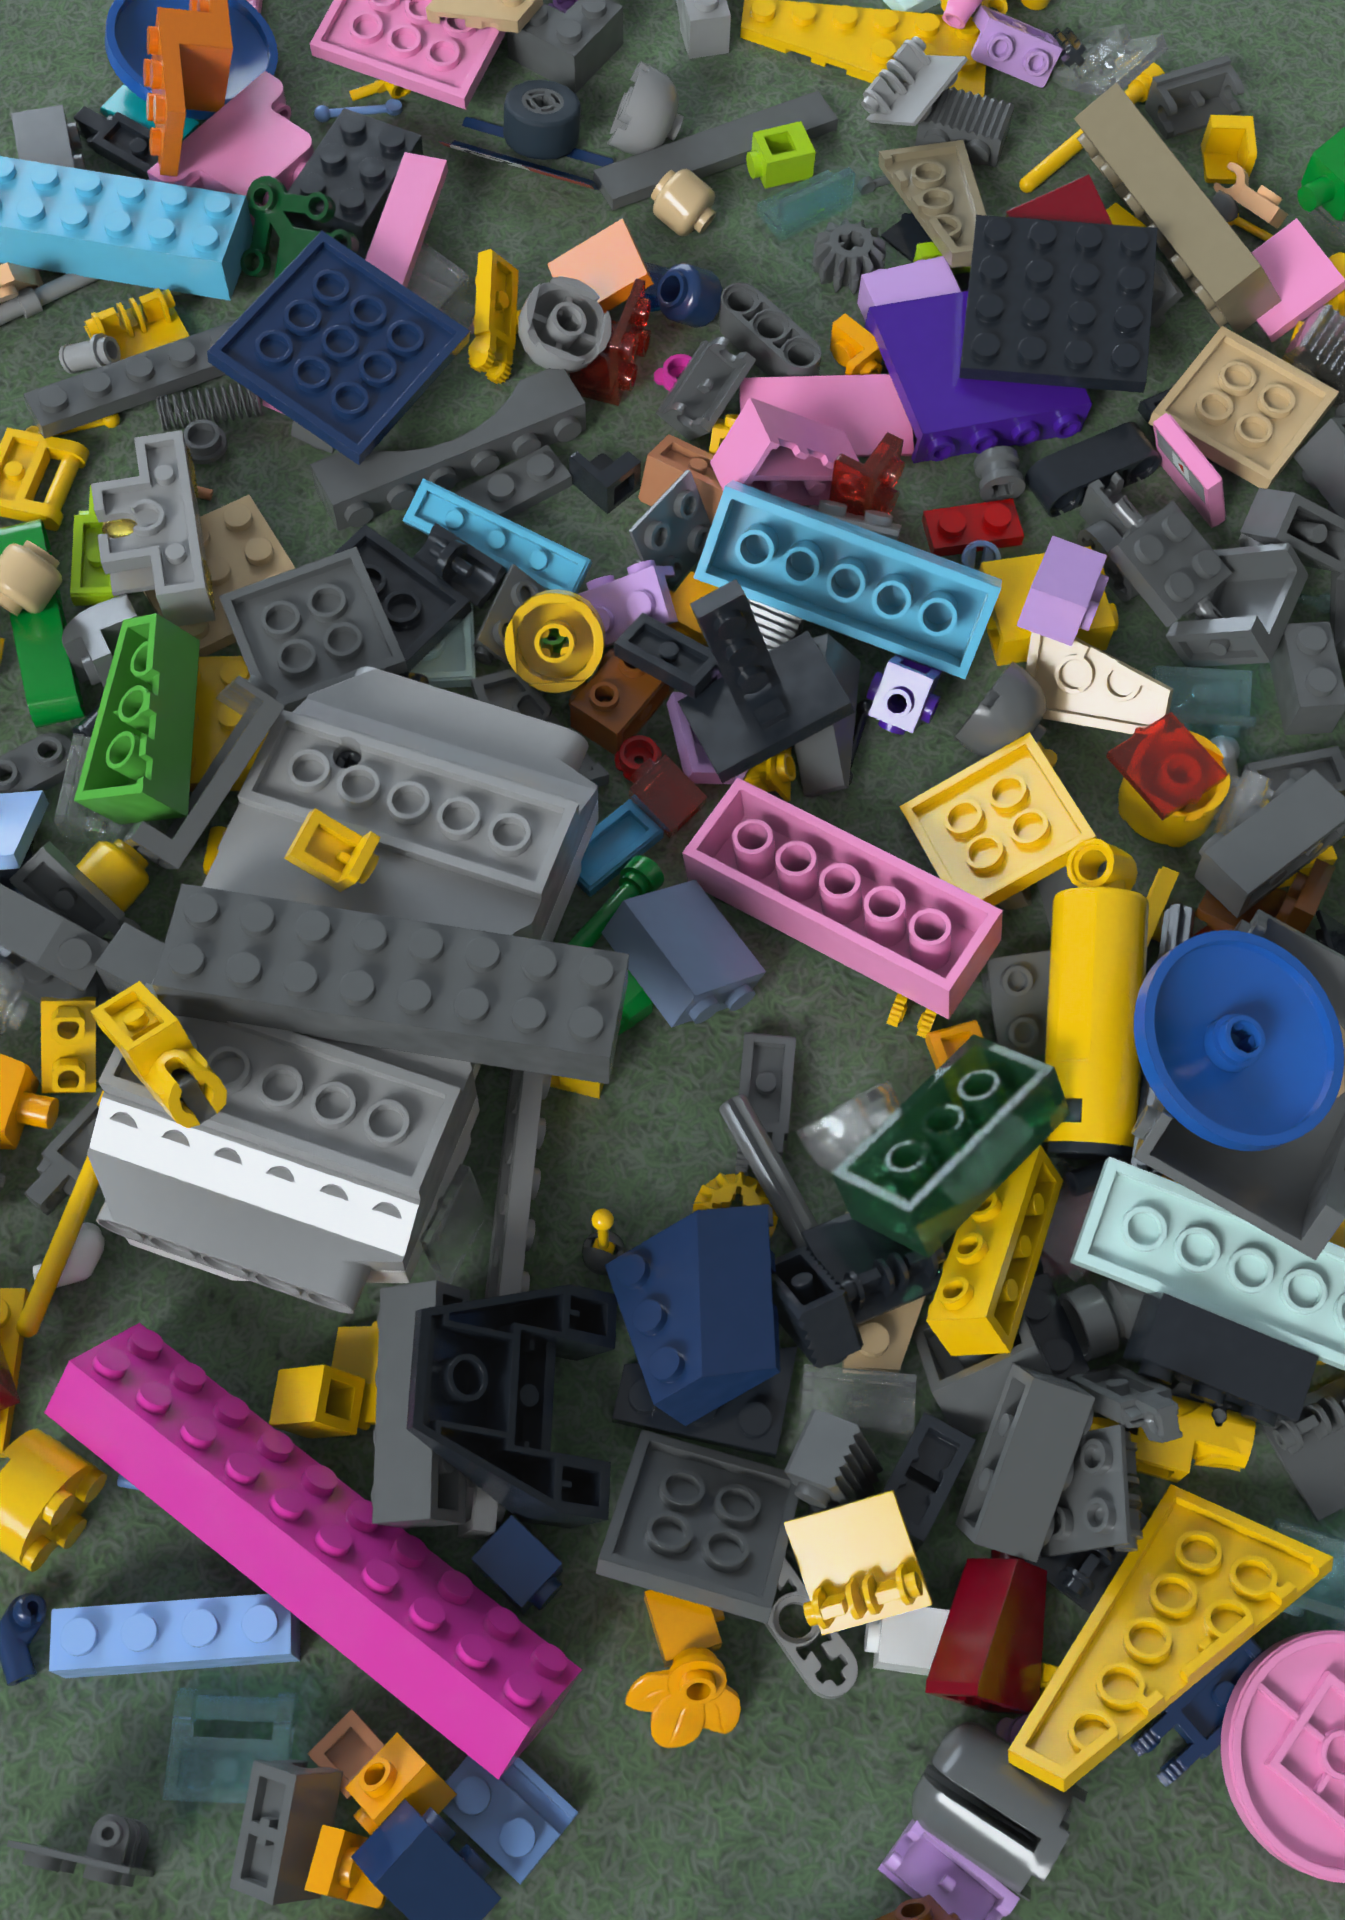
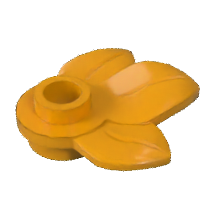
M701 1647L688 1648L678 1653L668 1670L647 1672L640 1676L632 1684L625 1698L627 1706L643 1712H652L650 1719L651 1735L654 1741L664 1748L686 1746L698 1738L703 1728L727 1734L736 1727L741 1711L738 1693L727 1685L724 1665L712 1651Z

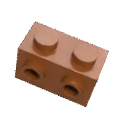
M612 648L602 658L598 666V672L588 683H582L573 691L569 699L571 727L615 755L626 739L635 736L674 691V688L614 656V648Z

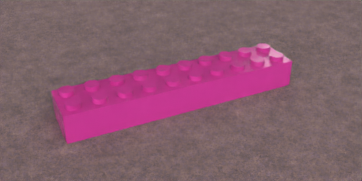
M138 1323L69 1360L44 1412L47 1416L495 1778L500 1779L551 1720L581 1673V1668L569 1660L558 1647L549 1644L519 1621L512 1611L500 1606L477 1588L465 1574L454 1570L431 1552L419 1538L410 1535L400 1527L372 1524L373 1506L371 1501L365 1500L338 1479L331 1469L319 1464L296 1446L286 1434L276 1430L255 1414L243 1400L231 1395L206 1375L202 1368L189 1362L167 1345L156 1332Z

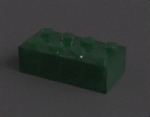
M973 1034L831 1173L850 1217L930 1258L1070 1114L1055 1067Z

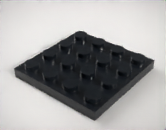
M976 215L959 378L1144 393L1147 382L1158 228Z

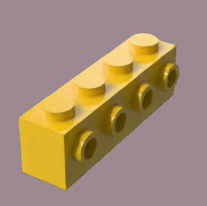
M1041 1145L983 1152L976 1175H974L971 1182V1190L963 1214L958 1220L957 1231L949 1255L943 1264V1272L934 1299L929 1305L926 1319L932 1331L951 1356L1011 1353L1063 1183V1179Z

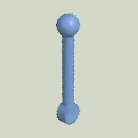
M389 99L386 104L345 108L363 115L388 113L391 116H396L402 112V103L398 99ZM320 105L315 109L314 116L319 122H327L330 118L338 117L344 108L329 109L327 106Z

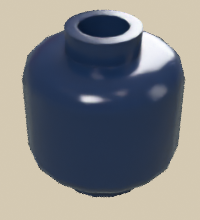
M680 263L672 266L661 278L657 288L658 304L661 312L667 319L699 328L713 321L720 311L723 288L719 278L712 271L688 263Z

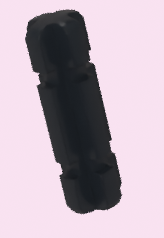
M1069 27L1065 28L1062 32L1055 28L1051 34L1063 49L1059 56L1067 67L1074 63L1079 67L1082 66L1086 61L1082 56L1086 50L1084 44Z

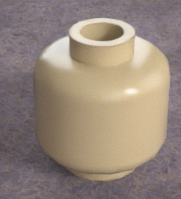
M682 169L676 173L673 170L668 171L651 194V199L654 200V215L679 236H687L694 229L700 234L703 233L716 215V212L712 209L715 192L688 169Z
M26 540L23 546L16 543L9 544L0 555V606L16 616L20 614L22 609L34 614L43 611L62 583V575L56 569L60 562L28 540Z

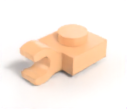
M1229 162L1227 168L1236 174V183L1230 188H1225L1216 182L1213 186L1216 192L1221 190L1230 195L1236 202L1278 229L1288 216V213L1278 207L1283 199L1263 185L1259 187L1257 192L1252 190L1248 184L1249 177L1246 170L1236 163Z

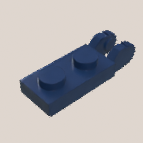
M1252 1638L1161 1712L1162 1716L1155 1720L1131 1743L1130 1747L1140 1757L1144 1753L1151 1752L1161 1742V1738L1172 1728L1185 1740L1188 1745L1176 1756L1170 1757L1160 1767V1771L1156 1775L1165 1787L1173 1783L1198 1758H1206L1221 1744L1223 1718L1232 1691L1250 1663L1263 1652Z

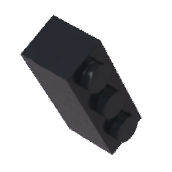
M1166 1293L1144 1294L1123 1358L1140 1365L1138 1374L1166 1385H1171L1173 1379L1192 1386L1191 1396L1217 1406H1223L1225 1400L1242 1406V1417L1268 1427H1275L1276 1420L1299 1421L1319 1358L1314 1354Z

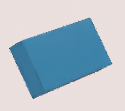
M629 799L595 826L581 860V873L576 884L589 897L593 896L615 878L634 856L643 855L663 838L664 831Z

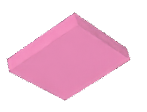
M1297 218L1251 252L1264 269L1282 300L1256 320L1271 342L1276 341L1295 327L1298 321H1303L1345 290L1344 277Z

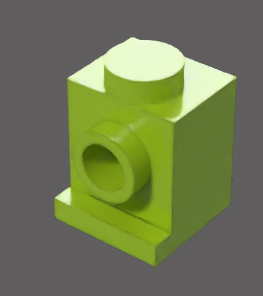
M802 121L753 132L752 150L746 155L748 172L752 179L760 177L765 189L803 180L804 184L813 181L816 152Z

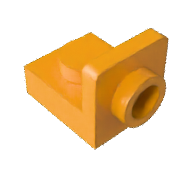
M846 313L834 321L832 324L830 351L835 360L841 366L846 367L845 375L881 374L882 355L874 335Z
M322 1825L304 1890L377 1909L384 1907L387 1898L372 1884L352 1859V1855L368 1837Z

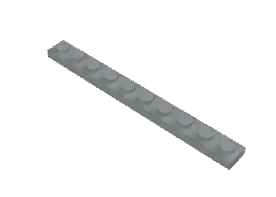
M511 1069L485 1298L529 1290L530 1275L529 1272L523 1271L525 1251L528 1252L530 1250L535 1235V1221L529 1219L531 1200L536 1198L541 1180V1171L534 1166L536 1149H540L546 1132V1120L540 1117L541 1100H544L549 1092L551 1075ZM467 1477L465 1524L459 1525L457 1537L481 1540L495 1533L496 1526L499 1527L503 1522L506 1508Z

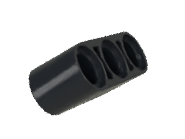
M1127 422L1040 459L1027 471L1025 482L1050 517H1057L1061 515L1060 510L1066 513L1082 506L1088 485L1099 479L1104 485L1105 490L1111 482L1112 475L1117 472L1124 480V488L1138 482L1137 477L1143 480L1153 474L1161 464L1162 458L1135 422Z

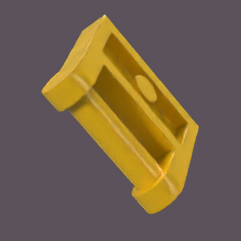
M7 427L0 443V516L25 522L42 519L45 529L57 531L64 518L61 512L78 469L84 468L90 455L89 450L76 441L53 436L44 439L42 434ZM50 460H60L61 462L44 502L33 501Z

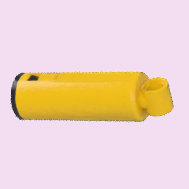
M1090 838L1077 844L1068 856L1067 874L1077 888L1059 891L1053 899L1040 1145L1048 1157L1100 1162L1112 1157L1122 1162H1131L1135 1137L1131 1132L1137 1121L1142 1073L1134 1039V1011L1140 987L1146 977L1149 902L1142 894L1131 891L1136 883L1138 874L1137 865L1133 857L1124 850L1101 839ZM1107 860L1106 870L1098 878V869Z

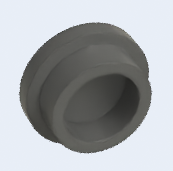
M206 419L195 420L184 429L183 436L191 462L210 464L219 460L225 454L228 446L226 435L214 422Z

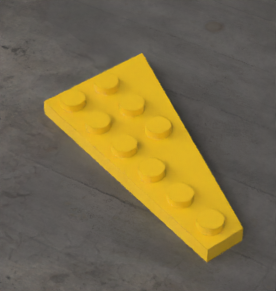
M744 0L740 38L783 53L793 51L811 57V62L826 67L828 63L847 70L846 75L872 83L879 76L878 74L882 69L888 70L887 62L890 59H894L893 55L906 39L911 40L914 36H917L926 44V49L923 51L926 55L966 56L968 60L958 72V78L950 88L955 87L957 91L963 89L965 93L971 91L973 95L979 93L981 97H984L986 65L973 60L971 57V51L980 34V30L972 21L973 17L968 19L963 29H956L949 26L943 20V15L785 0Z

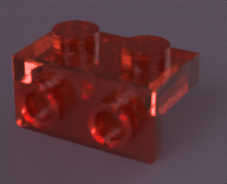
M887 432L865 464L844 454H839L834 461L829 500L847 505L846 513L865 516L866 510H874L890 514L900 493L895 489V485L905 467V462L900 460L904 440Z

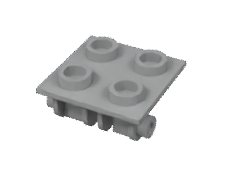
M914 36L911 40L906 39L893 55L894 59H890L887 62L888 70L882 69L878 74L879 76L874 79L863 93L864 99L861 105L870 113L866 120L870 123L916 126L930 114L931 106L940 94L955 83L958 78V72L968 60L967 57L926 55L923 52L926 49V44L921 38Z

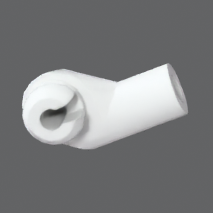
M89 1222L82 1224L56 1288L86 1280L92 1275L105 1246L104 1237L97 1225ZM42 1264L33 1266L34 1281Z

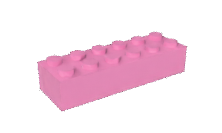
M738 777L682 852L688 881L696 880L706 893L948 1020L1001 941L1003 910Z

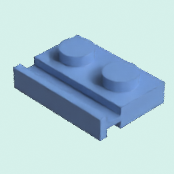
M467 1756L446 1781L457 1795L442 1810L520 1885L579 1814L577 1810L519 1757L498 1780L471 1757Z

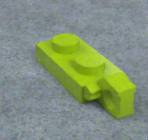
M91 485L89 511H79L78 515H74L70 595L74 606L96 605L117 597L113 596L110 574H105L101 564L98 535L105 533L103 522H98L94 511Z

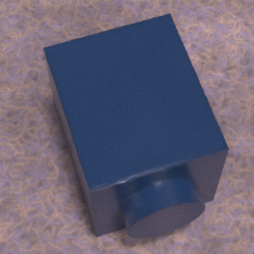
M512 1515L471 1558L474 1567L523 1615L532 1605L539 1611L542 1610L563 1586L557 1579L563 1572L562 1563Z

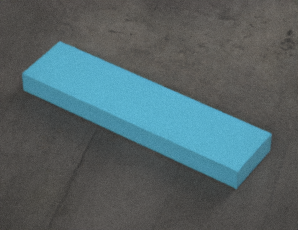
M424 478L402 520L405 524L427 535L430 534L432 527L437 523L507 569L505 573H508L511 565L515 564L546 590L560 589L577 594L592 565L591 559Z

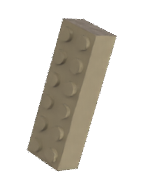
M1117 82L1074 118L1083 132L1077 140L1088 153L1092 162L1104 178L1108 179L1115 192L1124 204L1131 209L1135 217L1145 224L1146 227L1158 228L1157 244L1170 264L1173 267L1175 266L1184 282L1193 294L1201 300L1205 309L1220 328L1228 323L1236 334H1240L1282 301L1260 263Z

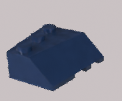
M768 1204L697 1210L605 1264L653 1405L684 1426L781 1372L778 1307L773 1304L771 1274L776 1273L775 1253L770 1250L769 1227L773 1226V1208Z

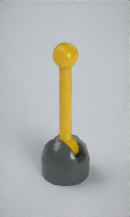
M1221 190L1217 192L1212 200V204L1230 226L1235 224L1264 241L1274 236L1239 217L1237 202Z
M601 1208L592 1215V1225L597 1231L590 1234L584 1241L582 1257H584L583 1262L591 1272L598 1275H608L605 1264L624 1254L625 1245L616 1233L609 1230L614 1223L613 1214L608 1209ZM614 1249H617L616 1256L613 1255Z

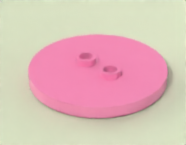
M1313 1630L1292 1635L1273 1644L1250 1663L1232 1691L1223 1718L1221 1761L1231 1801L1242 1822L1257 1842L1270 1854L1291 1868L1319 1879L1345 1883V1631Z

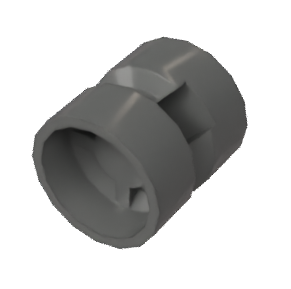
M1107 1278V1280L1101 1281L1100 1290L1095 1285L1087 1284L1064 1292L1059 1296L1060 1305L1063 1306L1085 1361L1089 1362L1116 1352L1119 1347V1340L1125 1345L1128 1343L1143 1296L1148 1293Z

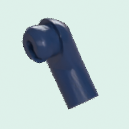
M33 1592L16 1597L0 1619V1663L7 1686L17 1685L37 1675L29 1645L44 1622L47 1604L43 1597Z

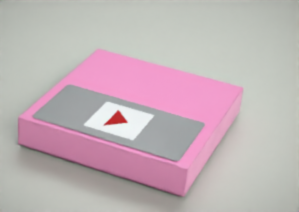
M1165 413L1153 422L1157 452L1162 458L1160 465L1209 526L1213 528L1225 521L1226 516L1222 477L1170 414Z

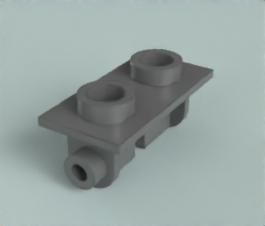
M515 564L511 565L473 644L475 659L485 665L491 664L492 660L499 659L512 668L505 652L507 626L513 614L527 599L537 593L546 591L545 588Z

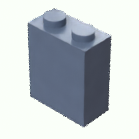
M696 880L623 900L601 932L615 952L629 954L628 970L671 1028L692 1020L695 1024L702 1023L716 1012L729 1008L730 1011L742 1008L755 996L753 988L766 973L765 969Z

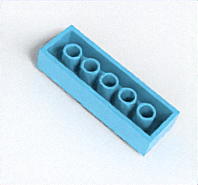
M0 156V263L9 262L29 268L231 300L242 270L240 265L241 256L245 250L250 248L253 236V227L246 196Z
M735 480L730 481L724 487L694 575V579L718 588L737 579L746 597L750 600L962 679H966L1002 588V579Z

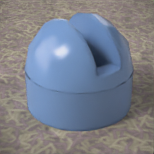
M976 540L966 546L962 553L961 562L962 565L974 569L976 547H984L981 562L1000 560L1001 555L993 543L985 540Z

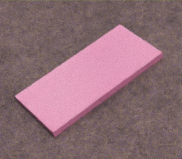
M890 374L744 378L739 386L740 412L749 397L844 431L857 457L912 456L913 429Z

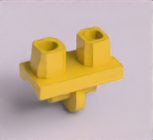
M41 997L42 1093L96 1092V1020L90 1012L96 1008V997L73 999Z

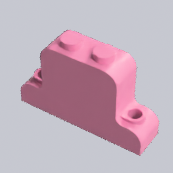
M264 71L182 141L178 176L160 175L159 162L151 167L147 173L149 180L244 196L247 195L248 188L255 179L261 176H271L280 180L288 192L314 153L312 138L308 132L289 121L291 108L286 105L283 84L278 78ZM268 191L264 195L263 206L266 205L269 200ZM250 214L252 225H254L255 218Z

